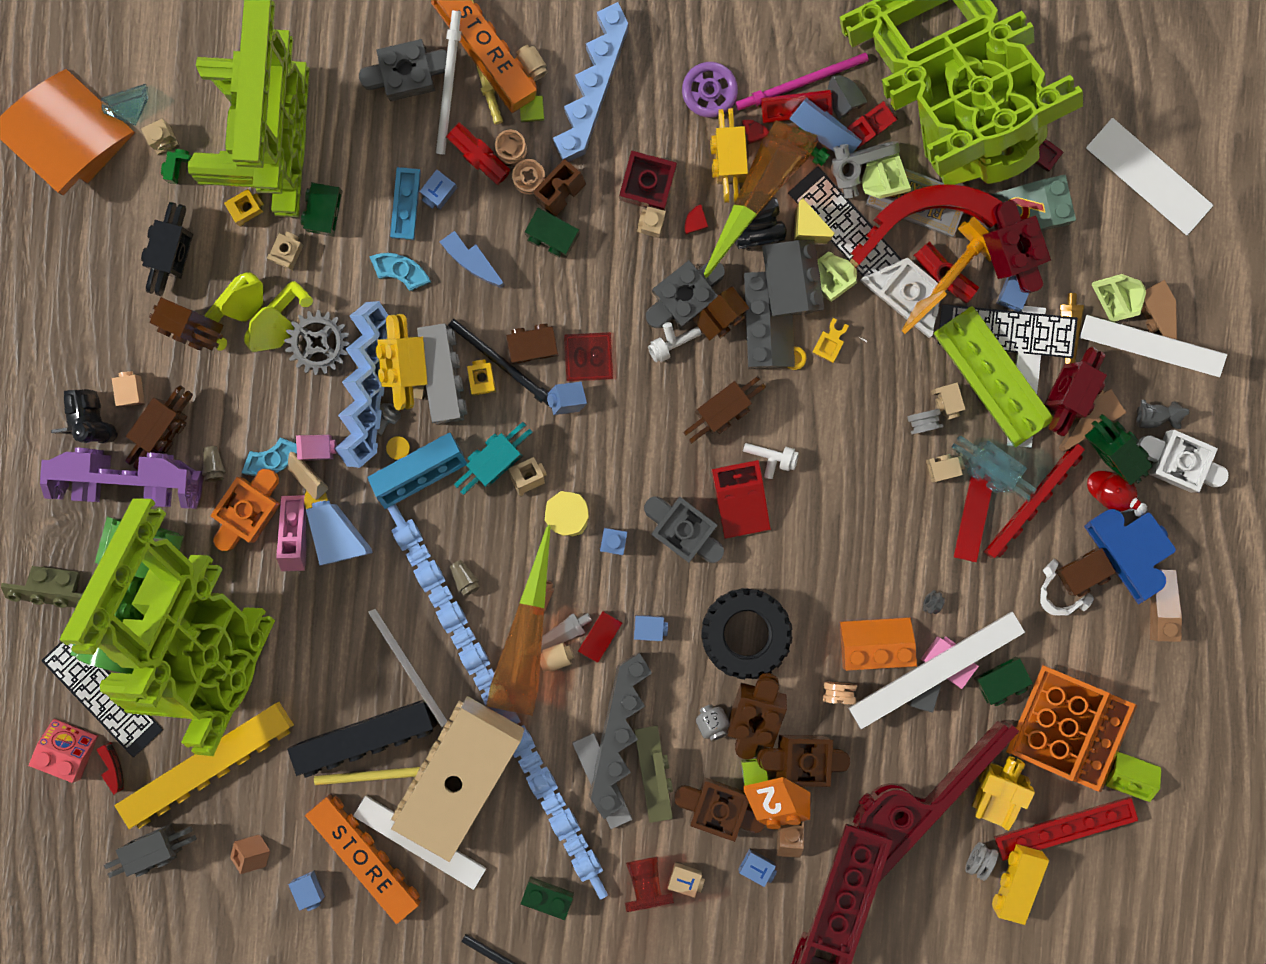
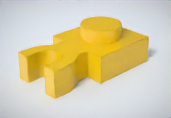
M832 318L829 324V333L822 332L812 351L813 354L831 363H834L844 343L839 337L849 327V325L844 324L842 330H836L834 324L837 319Z

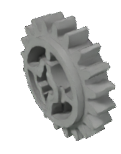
M317 310L316 316L313 317L312 313L307 311V319L298 315L300 323L297 324L292 321L291 324L295 329L286 330L292 337L284 339V342L291 344V347H288L285 351L294 353L289 360L295 361L298 359L296 364L298 369L305 365V373H308L313 368L314 374L318 375L319 369L322 368L324 374H328L327 367L330 366L333 370H337L335 362L343 364L344 362L340 356L349 355L343 348L351 345L349 342L344 341L350 335L349 333H341L346 326L344 324L336 325L339 321L338 317L330 320V312H327L322 317L321 311ZM313 324L326 325L318 332H312L307 329L308 326ZM332 332L335 333L337 340L335 351L328 344L329 335ZM300 335L307 342V347L303 354L299 349ZM309 336L316 339L322 337L321 342L326 350L318 346L313 348L314 343ZM318 353H323L329 357L324 361H310L311 357Z

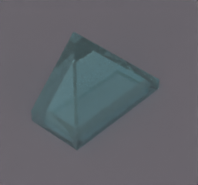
M143 84L102 97L103 113L136 126L148 101L147 85Z

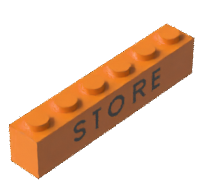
M431 0V4L449 28L452 10L461 11L459 31L462 32L461 41L459 42L511 113L535 99L537 92L535 81L524 73L521 62L517 58L514 59L510 54L507 43L499 39L496 35L495 27L490 21L487 22L482 16V10L477 3H473L471 0Z
M329 794L310 810L305 817L391 919L398 924L419 906L421 902L419 899L420 894L413 886L409 887L404 882L405 877L398 868L393 869L388 863L390 859L382 850H377L373 845L375 843L373 838L367 832L363 833L360 830L358 820L352 814L348 815L344 811L342 801L337 796L333 797Z

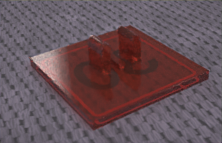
M611 332L564 335L566 381L613 379Z

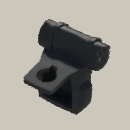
M763 192L741 195L738 205L747 207L755 212L757 216L735 241L737 248H746L748 250L754 246L784 241L787 229L782 220L777 221L776 219L780 212L777 198L773 197V194L763 195Z
M89 389L64 391V410L68 427L53 429L51 434L72 433L76 441L83 443H108L116 439L118 433L112 424L102 422L100 416L101 403L97 391Z

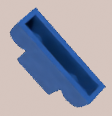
M1109 509L1084 526L1096 545L1103 549L1115 572L1138 605L1165 587V574L1157 568L1154 569V566L1172 555L1176 549L1169 540L1166 529L1157 523L1151 513H1146L1131 524L1124 526L1123 515L1115 509Z

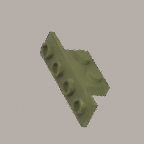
M39 566L31 567L25 586L1 584L5 598L14 602L23 600L37 605L45 603L59 608H76L83 595L75 593L80 579L79 572Z
M658 725L634 729L635 735L638 738L636 743L649 822L673 819L669 793L673 792L671 778H666L665 769H669L667 754L662 755Z

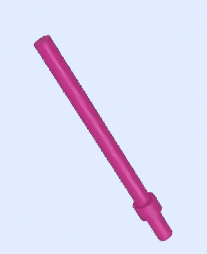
M865 52L766 91H756L752 93V96L735 102L736 108L740 111L753 105L757 107L761 105V98L782 95L868 62V55Z

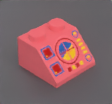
M54 718L38 741L28 766L74 783L82 778L98 735Z

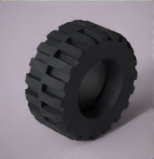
M741 588L731 590L723 596L721 595L710 605L702 622L701 637L706 654L718 669L726 675L737 677L738 679L745 680L751 678L753 680L758 679L761 674H771L772 670L776 667L779 668L783 659L788 656L790 652L789 647L793 639L792 624L788 613L775 598L757 589ZM744 611L760 615L767 623L769 637L765 647L760 652L750 656H743L733 652L728 647L724 636L725 627L729 619L735 614Z

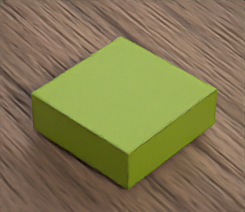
M535 96L533 101L520 108L521 122L544 121L543 96Z

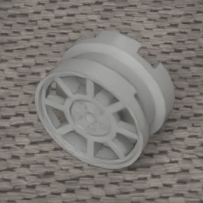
M940 409L907 416L908 422H911L912 427H914L911 434L944 427L943 424L937 422L940 421Z
M981 842L977 843L968 858L965 871L971 875L976 874L977 878L985 881L996 864L998 851L988 849Z

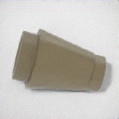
M217 446L203 448L202 476L205 478V481L216 482L223 480V474L226 472Z
M462 560L450 566L458 592L462 593L464 597L480 588L478 585L479 580Z

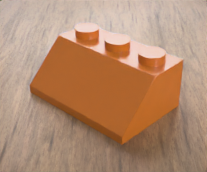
M910 617L840 622L842 666L844 670L917 666L916 644Z

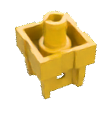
M1012 756L1007 757L1004 767L991 762L978 776L981 783L972 807L977 809L976 818H983L1002 826L1008 831L1015 822L1021 807L1027 809L1035 793L1030 785L1029 777L1021 774L1025 763L1019 759L1014 761L1015 757Z

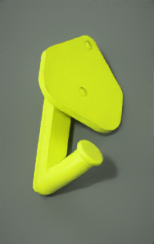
M246 272L240 274L233 279L204 316L216 322H219L224 315L242 322L251 319L263 305V283L253 273ZM225 338L217 339L216 343H219V346L216 349L218 351L224 350L227 346V340Z
M292 281L287 284L267 307L262 308L250 320L249 328L244 335V343L252 352L280 348L285 343L284 339L291 337L286 330H294V327L281 312L296 296L299 298V304L302 307L312 305L313 298L297 282Z

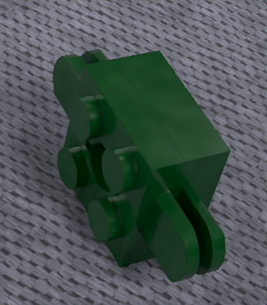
M1101 414L1098 417L1100 422L1098 423L1094 420L1091 423L1093 429L1085 437L1109 468L1128 484L1132 485L1134 482L1139 484L1142 481L1140 477L1146 478L1149 475L1147 471L1153 467L1147 459L1149 454L1143 447L1137 445L1139 440L1131 431L1126 433L1125 428L1118 421L1113 423L1105 415Z

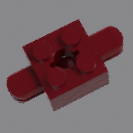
M1014 201L999 203L993 209L999 228L983 234L997 278L1002 279L1015 275L1021 292H1036L1043 286L1038 266L1051 261L1036 215L1021 219Z
M1091 346L1086 350L1081 362L1063 365L1044 404L1045 407L1056 412L1049 425V430L1057 431V434L1063 437L1068 433L1075 418H1084L1091 414L1095 407L1094 401L1097 395L1105 387L1104 380L1107 375L1099 371L1106 356L1105 353L1097 351L1096 348Z

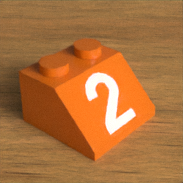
M781 777L744 786L745 795L756 820L766 825L767 828L779 829L782 825H799L801 821L810 820V792L788 779Z

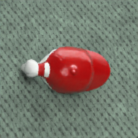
M1096 471L1089 476L1087 481L1089 492L1107 509H1115L1120 513L1134 510L1135 515L1138 517L1145 515L1148 506L1138 500L1134 483L1130 485L1118 474L1108 471Z

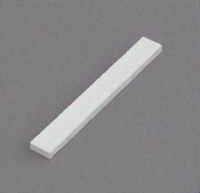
M1010 612L848 709L860 729H863L1022 635L1025 631L1014 613Z

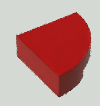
M742 120L748 144L771 138L770 132L762 124L754 120Z
M701 204L693 208L687 215L685 221L686 235L708 228Z

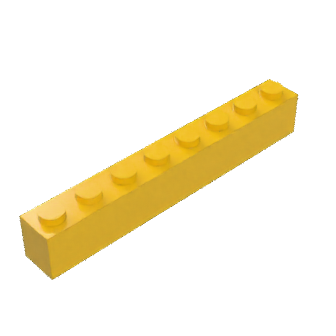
M277 702L223 736L214 756L194 754L114 806L128 829L134 826L140 829L151 822L149 817L156 813L159 817L170 810L169 804L175 800L179 804L191 796L189 791L194 788L200 791L211 784L208 779L215 775L219 779L231 771L229 766L235 762L238 766L250 759L248 754L254 750L260 753L271 746L269 741L276 737L279 741L290 734L289 728L294 726L281 703Z

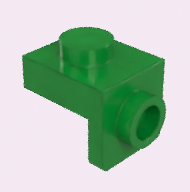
M175 149V152L167 151L166 162H163L161 166L163 180L167 183L178 185L181 163H188L192 157L189 155V151Z

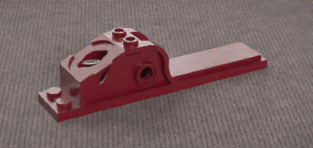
M1004 720L1002 722L997 721L926 798L913 796L898 784L887 783L875 788L871 794L866 793L859 800L858 803L860 805L852 822L854 827L893 840L879 882L1020 732ZM902 811V816L898 819H895V815L898 812Z
M845 824L812 925L808 933H802L791 964L852 963L893 842L892 839ZM816 949L832 953L830 961L814 956Z

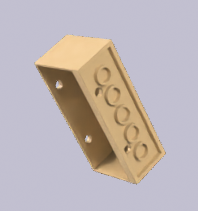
M468 696L464 702L458 701L449 718L452 722L447 720L438 737L439 741L436 740L426 760L422 763L416 777L412 780L406 794L401 799L391 818L394 821L391 830L448 862L451 861L520 744L525 729ZM450 776H457L462 781V788L457 792L449 791L445 786V780Z

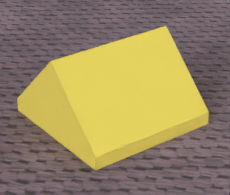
M801 199L795 209L794 241L815 240V243L827 244L835 233L804 199Z

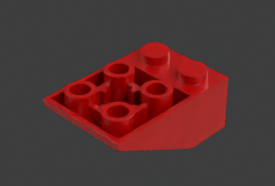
M759 460L711 469L724 539L771 530Z

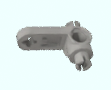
M898 141L879 144L853 153H849L848 144H842L840 147L835 146L833 148L836 158L832 159L831 172L836 178L838 188H843L844 198H853V195L855 197L859 195L857 185L861 183L859 176L861 173L860 165L899 153ZM848 163L849 171L843 175L842 168Z

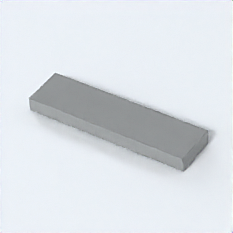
M594 733L572 742L591 786L600 749ZM617 783L611 787L622 802L623 807L606 818L610 829L632 820Z

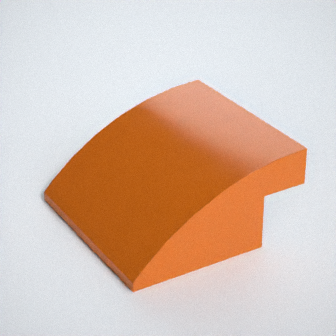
M67 69L38 84L0 116V140L63 196L79 179L89 183L135 134L125 122Z
M1042 665L1016 727L1020 732L1010 741L1006 752L1070 781L1102 792L1138 705Z

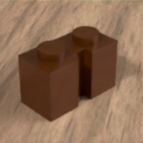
M564 159L532 193L538 204L556 217L567 205L566 197L569 194L575 197L586 185L582 173Z
M731 286L693 318V321L709 341L716 336L721 339L731 331L729 328L731 324L735 327L745 319L743 314L749 309V306L734 287Z
M547 323L535 325L534 330L525 331V328L513 329L511 334L506 335L513 365L559 356L553 326L548 327Z
M1095 548L1080 556L1077 560L1056 570L1068 594L1072 596L1077 595L1078 597L1091 591L1090 587L1095 584L1100 586L1111 580L1110 576L1116 573L1102 548Z

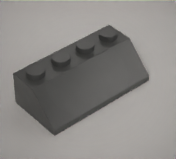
M766 272L744 273L745 303L749 306V309L746 311L748 369L795 367L793 315L772 316Z

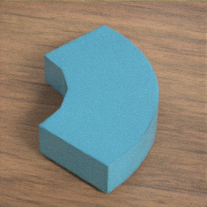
M380 253L369 256L379 279L387 277L398 279L406 285L409 291L431 283L426 272L416 262L405 256L395 253Z
M279 438L276 445L268 451L259 453L250 451L241 473L256 476L261 469H270L276 473L288 467L289 453L294 452L297 454L296 443Z

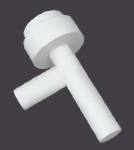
M667 322L663 324L667 342H664L662 338L651 341L648 350L655 362H663L670 358V350L702 335L699 327H696L676 337L672 323Z
M745 443L743 452L768 458L764 477L768 479H773L777 461L780 462V469L790 471V469L795 470L799 457V452H795V449L785 447L783 453Z

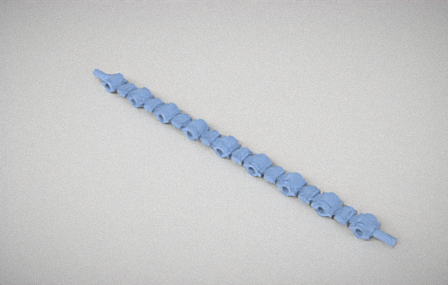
M396 504L388 507L397 525L396 528L391 530L402 551L409 550L406 556L412 567L418 566L413 572L424 592L431 590L432 594L428 595L434 608L440 607L436 614L447 634L453 631L454 635L451 636V639L456 648L462 647L463 651L458 654L469 675L476 673L477 676L473 680L479 691L485 690V693L481 694L485 706L516 724L520 723L521 720L515 709L509 710L513 703L502 683L496 686L495 682L498 681L495 672L492 668L489 670L486 668V666L491 664L486 652L479 642L473 644L472 641L476 638L470 627L465 629L463 626L468 621L457 601L450 602V599L454 597L448 586L442 587L441 584L446 581L442 571L435 560L428 561L427 558L431 557L425 544L419 545L423 538L413 519L405 522ZM522 725L521 727L525 728L513 756L515 758L521 756L522 759L518 762L524 773L529 772L531 774L526 777V780L537 800L541 797L544 798V801L541 802L547 815L550 813L553 815L548 820L554 833L560 841L566 839L567 842L563 843L569 856L575 855L576 858L572 859L571 862L582 882L589 879L598 897L603 899L608 896V893L597 875L603 871L601 864L592 849L586 852L585 848L589 846L582 834L577 835L576 833L581 828L570 808L563 810L562 807L566 803L560 792L554 793V790L558 789L555 779L547 766L541 769L540 765L543 764V761L537 751L532 753L531 749L536 746L525 725Z

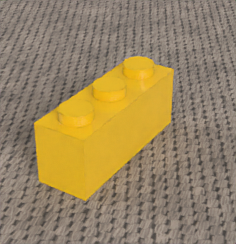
M1016 844L1014 851L1009 855L1007 871L1001 876L999 892L995 894L992 901L993 909L998 918L1023 925L1026 924L1049 863L1043 851Z

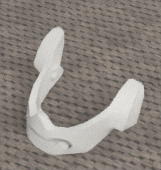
M1053 559L1043 569L1046 580L1041 588L1040 603L1042 607L1051 615H1069L1078 608L1082 611L1087 610L1094 600L1090 593L1076 601L1075 604L1063 608L1054 606L1047 599L1048 592L1046 588L1049 582L1056 576L1055 571L1058 567L1057 560Z

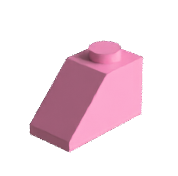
M331 435L296 436L297 460L334 459L333 454L337 453L334 449L337 446L336 440H332Z

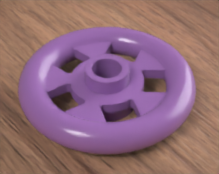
M704 62L694 66L686 74L682 84V95L688 108L695 114L707 118L718 117V109H723L725 114L734 105L738 94V85L733 73L724 65L716 62ZM713 71L714 78L703 79V72ZM725 78L728 87L724 89L721 88V84L718 82V80ZM693 82L700 83L698 92L691 91ZM707 87H712L714 89V92L712 94L706 93L705 89ZM722 95L726 100L718 106L714 101ZM699 98L709 102L706 108L697 104Z

